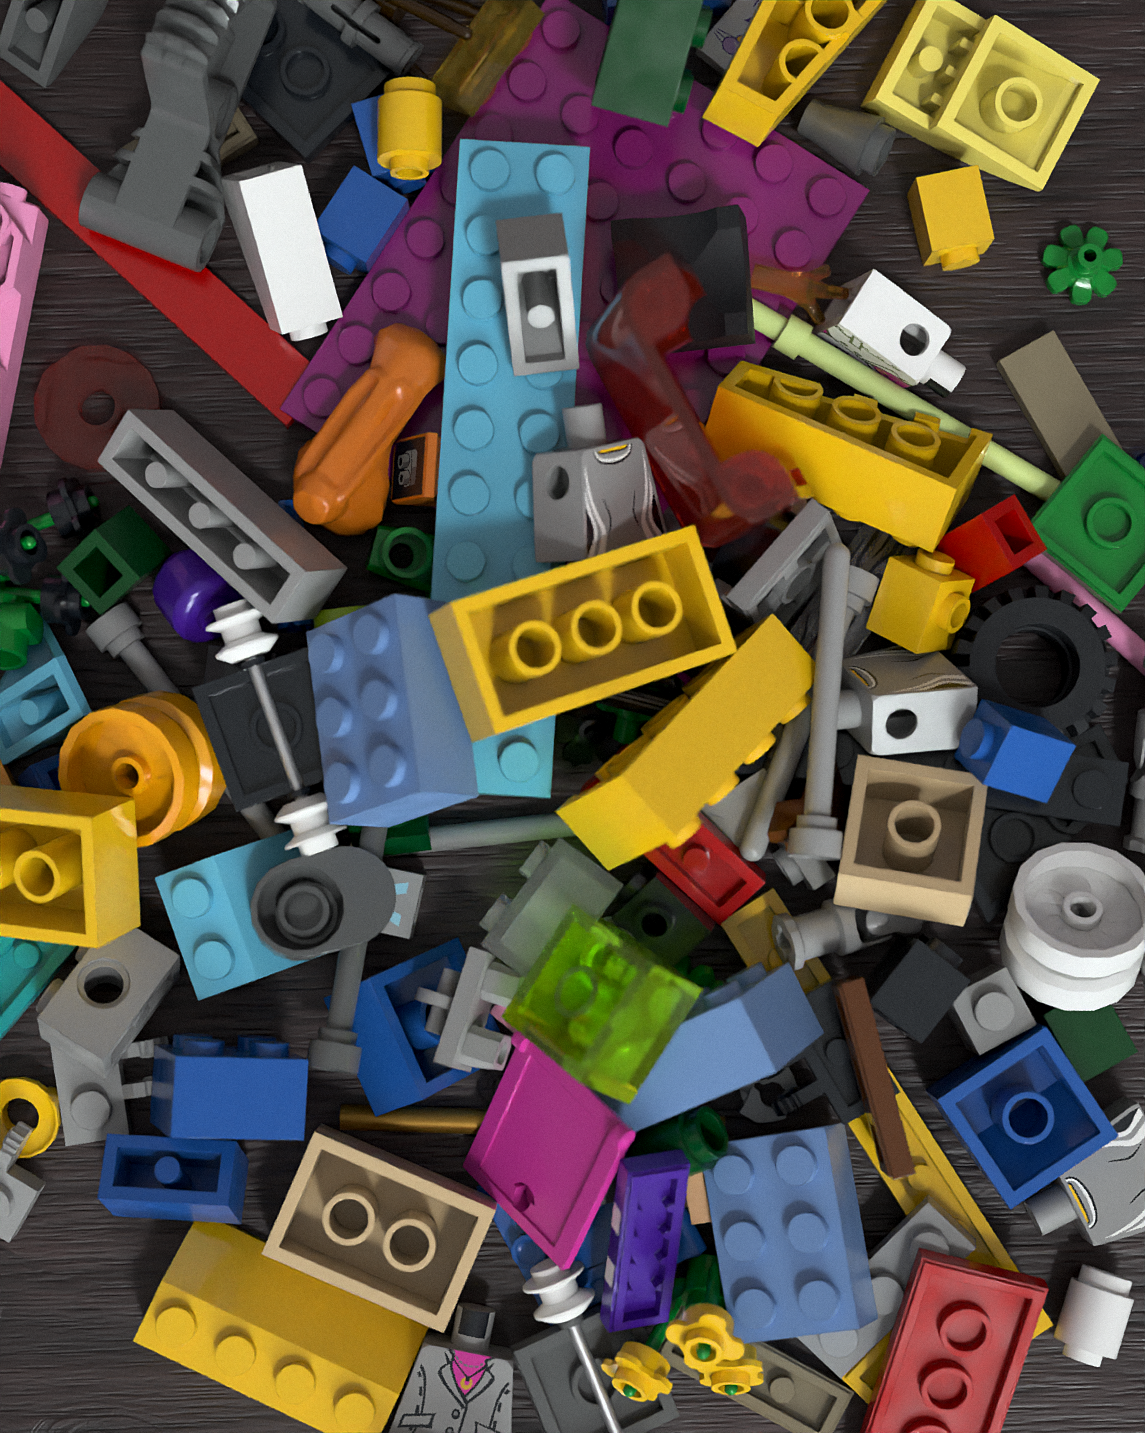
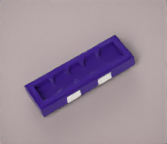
M682 1149L619 1160L600 1311V1320L608 1333L669 1321L691 1164Z

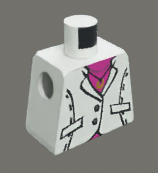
M875 269L842 285L812 334L901 387L907 388L920 382L942 398L947 397L953 391L966 369L963 364L941 350L952 331L949 325Z

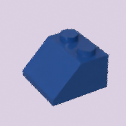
M458 937L361 980L352 1032L358 1034L356 1046L362 1048L357 1076L375 1117L423 1100L480 1070L479 1068L472 1067L470 1073L433 1062L441 1035L424 1030L432 1005L414 999L418 987L434 992L437 991L444 968L462 973L467 956ZM331 995L323 998L328 1008V1011L330 1006ZM489 1013L485 1029L500 1033L494 1017Z
M1036 1022V1026L987 1052L975 1055L925 1089L958 1141L1009 1209H1012L1119 1136L1048 1028Z

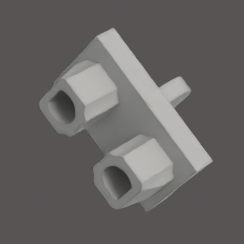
M470 947L462 973L444 968L436 992L418 987L414 999L432 1005L424 1030L441 1035L433 1062L470 1073L472 1067L502 1071L511 1048V1037L485 1029L492 1003L520 1012L525 1004L531 979L506 966L505 959Z

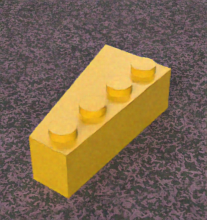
M760 0L702 118L759 147L888 0Z
M773 613L738 633L733 638L738 652L708 662L682 688L687 696L685 694L678 696L661 711L657 712L640 729L645 735L632 742L619 755H613L594 774L601 783L579 795H572L555 811L608 871L664 843H667L671 848H675L687 840L702 824L701 819L696 814L706 803L709 806L716 804L739 783L740 779L734 773L743 762L746 765L752 763L774 744L776 737L771 733L772 729L779 722L785 724L792 720L811 702L812 698L806 691L814 684L815 661Z

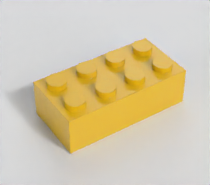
M694 525L450 602L428 615L472 743L738 652Z
M0 784V936L100 948L141 926L135 798Z

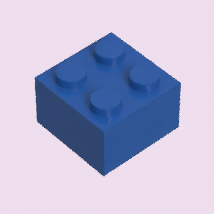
M174 1033L173 1045H154L150 1123L170 1138L304 1140L309 1059L290 1052V1043L276 1041L277 1037L238 1035L237 1046H224V1041L212 1039V1035Z

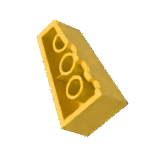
M740 361L718 385L699 451L718 458L720 463L730 469L747 471L774 483L781 491L787 494L804 496L809 499L813 498L816 502L833 509L837 515L846 520L861 521L891 534L897 542L903 545L920 547L933 553L969 498L993 437L991 433L971 428L968 438L938 430L941 422L940 418L915 412L913 421L886 415L877 408L878 400L855 393L854 396H840L836 399L822 396L823 388L820 383L745 361Z

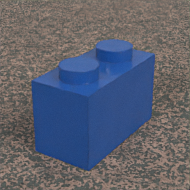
M107 1133L97 1198L113 1216L241 1224L249 1159L237 1141Z

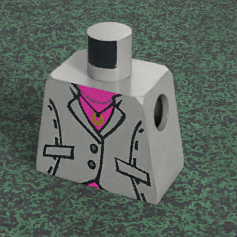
M458 1303L451 1336L426 1332L392 1419L389 1433H512L514 1357L510 1348L489 1344L496 1313L494 1309L474 1303Z

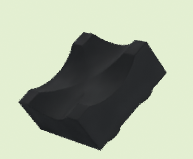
M739 205L715 207L706 211L671 217L627 218L610 221L618 286L619 348L629 358L756 344L746 216Z

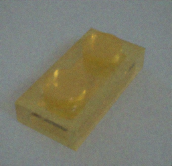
M487 0L468 26L473 31V37L470 40L460 38L430 80L436 86V96L442 100V106L473 117L480 106L486 104L491 99L496 90L497 82L513 59L528 46L534 29L545 15L532 0Z

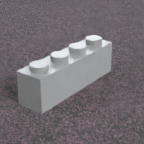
M128 409L97 460L98 463L272 624L315 619L348 569L174 410Z

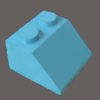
M292 830L208 857L155 877L198 1001L309 961H291L275 956L261 944L251 924L250 902L257 883L271 868L290 859L301 857L298 846L288 850L284 848L294 838Z

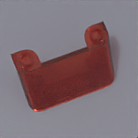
M667 253L638 270L618 290L593 320L587 331L586 348L593 366L632 438L638 437L644 443L652 475L681 529L694 525L701 546L717 548L734 542L816 497L801 467L787 471L777 457L766 451L749 450L739 453L724 462L722 461L666 357L669 353L694 340L689 330L690 312L695 302L707 295L692 265Z

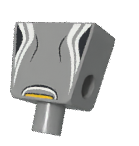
M601 403L563 408L562 413L567 447L537 453L532 461L536 563L582 561L667 534L644 443L638 437L607 440Z
M900 645L845 658L842 659L837 731L846 729L869 754L878 756L956 749L959 747L960 736L965 725L972 720L977 710L978 686L939 651L915 654ZM812 696V700H811V702H810V711H811V714H812V701H813V696Z
M1122 1097L1102 1110L1119 1136L1053 1180L1054 1186L1024 1200L1026 1210L1041 1236L1071 1221L1074 1222L1082 1238L1093 1246L1145 1232V1115L1138 1102Z

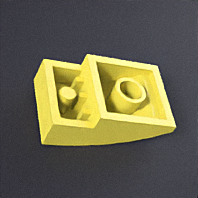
M916 0L860 108L873 115L885 117L886 123L971 166L978 165L980 170L1039 192L1043 190L1100 79L996 14L986 20L955 0Z

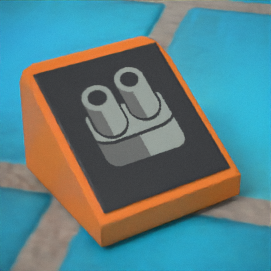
M428 432L403 438L396 442L394 446L391 489L393 503L397 505L437 507L441 437H439L438 433Z

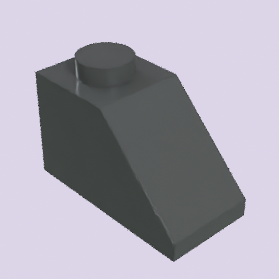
M11 0L0 34V57L43 88L50 86L101 18L108 0Z

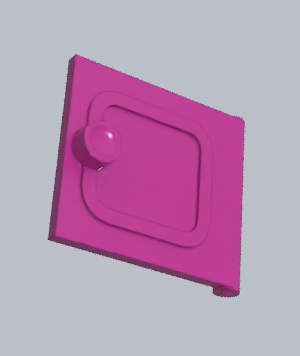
M523 1026L511 1038V1044L516 1048L462 1167L561 1270H565L571 1267L618 1170L619 1160L623 1159L630 1143L635 1138V1132L527 1026Z

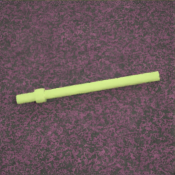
M752 298L754 329L774 340L772 347L793 360L797 355L801 356L869 398L878 400V403L908 421H913L915 412L923 413L941 419L938 430L968 438L971 428L812 334L813 326L793 314L786 318ZM991 440L982 465L1045 502L1061 481Z

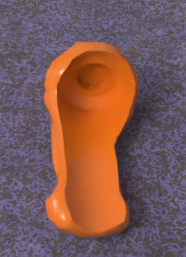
M394 323L379 330L374 337V352L368 370L347 390L316 436L308 440L299 449L293 474V508L306 522L313 525L320 524L325 530L338 536L363 535L369 529H374L382 521L389 493L388 468L392 445L426 394L445 378V354L433 338L418 328L410 327L404 323Z

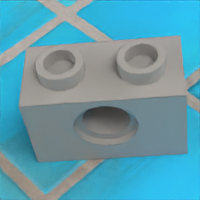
M138 928L100 948L80 946L75 955V960L79 962L65 981L59 978L55 979L45 990L36 1007V1011L40 1013L37 1021L41 1038L104 1079L109 1075L180 977V955ZM101 983H111L122 990L121 995L115 1001L107 1004L96 1003L87 996L93 987Z

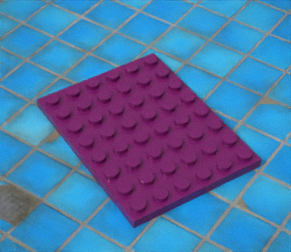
M545 0L444 155L441 165L435 169L342 312L343 317L337 320L280 410L291 416L295 422L317 434L347 390L370 367L376 334L380 329L394 323H404L410 327L418 328L433 338L446 356L460 139L590 147L578 340L579 369L576 372L574 406L601 403L607 440L638 437L644 443L661 511L664 515L703 454L702 451H699V447L718 385L740 361L760 365L774 340L755 330L756 344L629 358L619 348L618 286L610 221L627 218L671 217L706 211L715 207L739 205L746 216L752 298L788 318L797 307L870 190L775 130L757 147L702 118L714 92L693 80L684 114L672 111L668 127L591 106L592 90L610 27L568 0ZM445 378L426 394L393 443L388 468V476L391 483L394 446L398 440L428 432L438 433L439 437H441ZM565 561V566L579 561Z

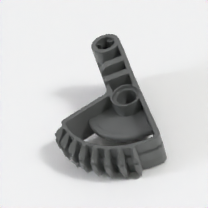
M166 0L163 9L156 12L155 23L151 31L146 33V42L141 52L151 101L149 117L144 128L138 127L131 133L138 141L137 147L133 151L123 148L118 149L112 156L119 164L108 174L97 172L88 183L78 213L80 226L195 272H201L205 268L225 224L220 150L274 17L277 0Z

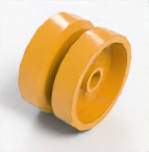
M157 690L139 694L122 700L116 705L107 706L89 713L70 729L60 750L58 779L62 791L135 798L137 848L152 845L175 831H180L197 823L216 808L227 787L198 705L185 695Z

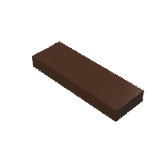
M853 975L834 980V984L831 986L880 1169L893 1180L914 1175L916 1171L864 978Z

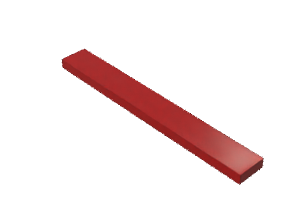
M0 80V167L288 429L295 421L291 416L281 411L280 408L310 362L279 333L271 330L268 323L206 267L201 272H195L80 226L78 213L83 194L92 177L101 171Z

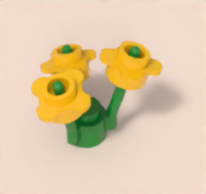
M701 1254L698 1257L691 1258L688 1262L685 1278H674L669 1321L655 1324L645 1345L634 1341H627L623 1344L614 1360L606 1358L601 1365L602 1370L613 1378L612 1385L621 1394L639 1402L654 1401L658 1393L669 1394L673 1387L672 1383L666 1378L670 1370V1364L658 1353L666 1336L670 1342L677 1344L683 1351L685 1364L701 1372L699 1374V1382L703 1385L711 1386V1390L715 1393L724 1395L744 1394L750 1391L751 1386L760 1385L764 1382V1375L760 1373L763 1371V1363L757 1360L756 1348L750 1344H744L741 1338L733 1336L735 1325L732 1316L726 1311L718 1257L710 1254ZM681 1305H685L682 1319H675Z

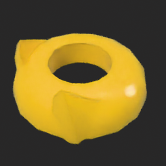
M28 1077L1 1079L0 1149L6 1134L15 1126L8 1117V1104L12 1099L21 1098L28 1100L35 1106L38 1111L39 1122L37 1127L33 1129L18 1158H31L44 1152L56 1139L61 1124L57 1088L46 1087L41 1082Z

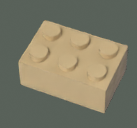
M321 1123L311 1138L262 1255L444 1333L496 1212L497 1202L489 1195Z

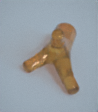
M755 263L751 275L752 289L781 295L794 301L807 311L815 325H821L826 320L820 306L816 302V298L846 300L849 297V289L847 287H840L820 281L831 274V269L827 264L806 272H792Z

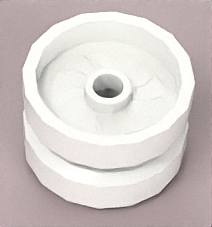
M1065 842L1038 850L1022 864L1012 888L1008 912L999 938L1002 964L1007 967L1015 984L1038 1002L1067 1011H1094L1118 1002L1134 986L1145 954V874L1140 867L1117 851L1092 843Z

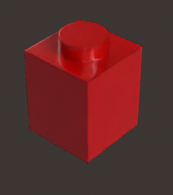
M1015 494L946 533L935 548V551L944 553L955 560L954 569L975 578L970 594L1014 571L1047 550Z

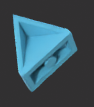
M44 619L42 642L36 645H29L27 664L20 669L6 670L0 680V760L3 766L65 739L70 729L92 712L61 647Z

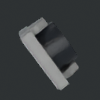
M791 494L781 505L784 510L773 502L760 504L736 524L716 554L712 573L716 578L714 584L723 609L738 621L744 629L772 613L786 628L822 585L824 552L829 545L833 543L842 544L830 512L813 498L807 503Z

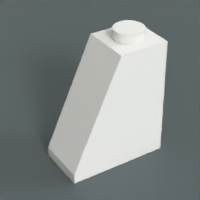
M276 161L222 176L224 201L270 329L280 334L289 333L291 341L304 340L326 333L328 331L326 322L341 318L343 315L302 165Z

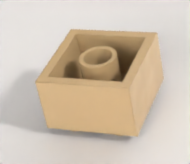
M858 755L833 904L964 926L973 897L988 786L983 785L973 774Z

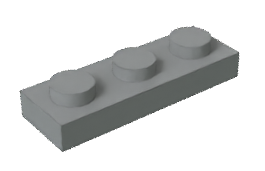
M929 1194L867 1254L878 1319L856 1330L797 1337L840 1379L893 1329L919 1248L963 1259L976 1248V1239Z

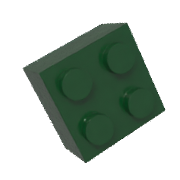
M617 0L592 90L591 106L668 127L672 111L684 114L694 80V75H691L692 70L684 67L690 46L699 49L703 48L713 13L710 6L702 4L703 0Z

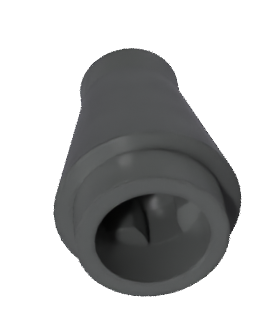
M813 99L801 118L798 134L811 140L856 176L865 172L874 177L883 167L896 137V130L885 125V117L831 106Z

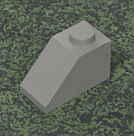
M562 213L496 220L514 376L579 369L570 260Z

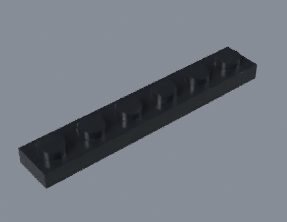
M780 722L773 728L772 734L776 737V741L768 749L764 764L760 768H764L766 772L785 725ZM846 729L837 731L835 760L837 761L844 786L852 787L858 755L970 773L954 757L958 748L878 756L869 754ZM810 733L793 778L807 779ZM1071 754L1047 803L988 786L985 807L1120 827L1129 762Z

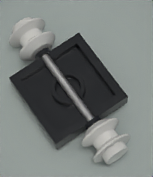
M246 599L214 610L217 622L208 625L205 629L207 632L221 633L225 646L215 655L216 659L231 664L245 662L240 664L241 671L191 689L235 811L239 812L287 795L288 800L295 798V801L284 805L274 819L275 823L290 824L294 838L284 847L285 850L298 846L301 856H310L339 845L335 832L346 829L347 826L329 824L326 794L320 792L311 796L307 795L313 792L311 785L324 781L308 647L266 662L264 656H257L268 652L278 639V634L262 632L258 620L263 614Z

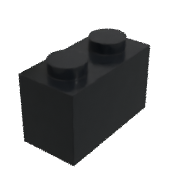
M922 934L919 939L900 935L864 980L872 1010L903 1035L922 1044L971 981L957 970L963 959L933 936L928 938Z

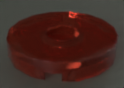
M108 345L81 346L68 352L69 355L61 358L56 364L53 363L42 374L34 396L35 423L46 445L64 462L88 472H106L107 470L97 460L127 410H162V399L151 373L130 353ZM97 392L110 394L115 403L112 417L100 425L86 423L82 416L84 401L90 395Z

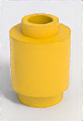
M418 77L391 79L384 84V94L378 98L377 162L382 167L390 169V175L397 179H423L429 175V170L437 168L442 163V100L436 96L435 84L427 79Z

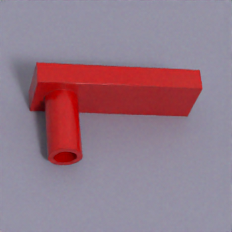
M626 743L620 747L614 755H619L629 744ZM595 774L581 786L580 794L601 783ZM699 811L696 815L701 819L702 824L682 844L671 848L667 843H664L643 853V855L715 922L721 925L766 883V873L753 861L744 859L740 854L739 848Z

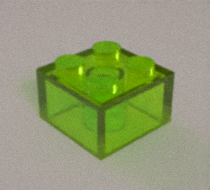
M572 903L501 1017L579 1083L630 1105L703 989L622 928Z

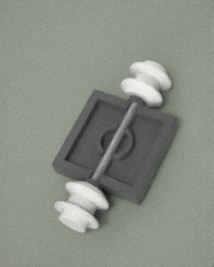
M548 1258L530 1269L532 1278L523 1285V1291L527 1294L540 1295L542 1304L535 1310L534 1318L538 1321L557 1325L509 1347L544 1433H645L679 1417L680 1415L671 1393H658L654 1401H635L617 1391L612 1385L613 1378L602 1370L601 1365L604 1359L614 1360L625 1342L634 1341L645 1345L648 1335L644 1326L608 1333L600 1320L601 1304L585 1311L594 1298L595 1292L592 1288L578 1287L575 1278L583 1271V1262L573 1261L570 1268L561 1270Z

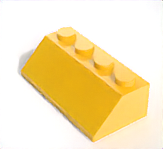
M194 1221L164 1275L133 1341L324 1433H382L429 1327L262 1255L267 1241L230 1223Z

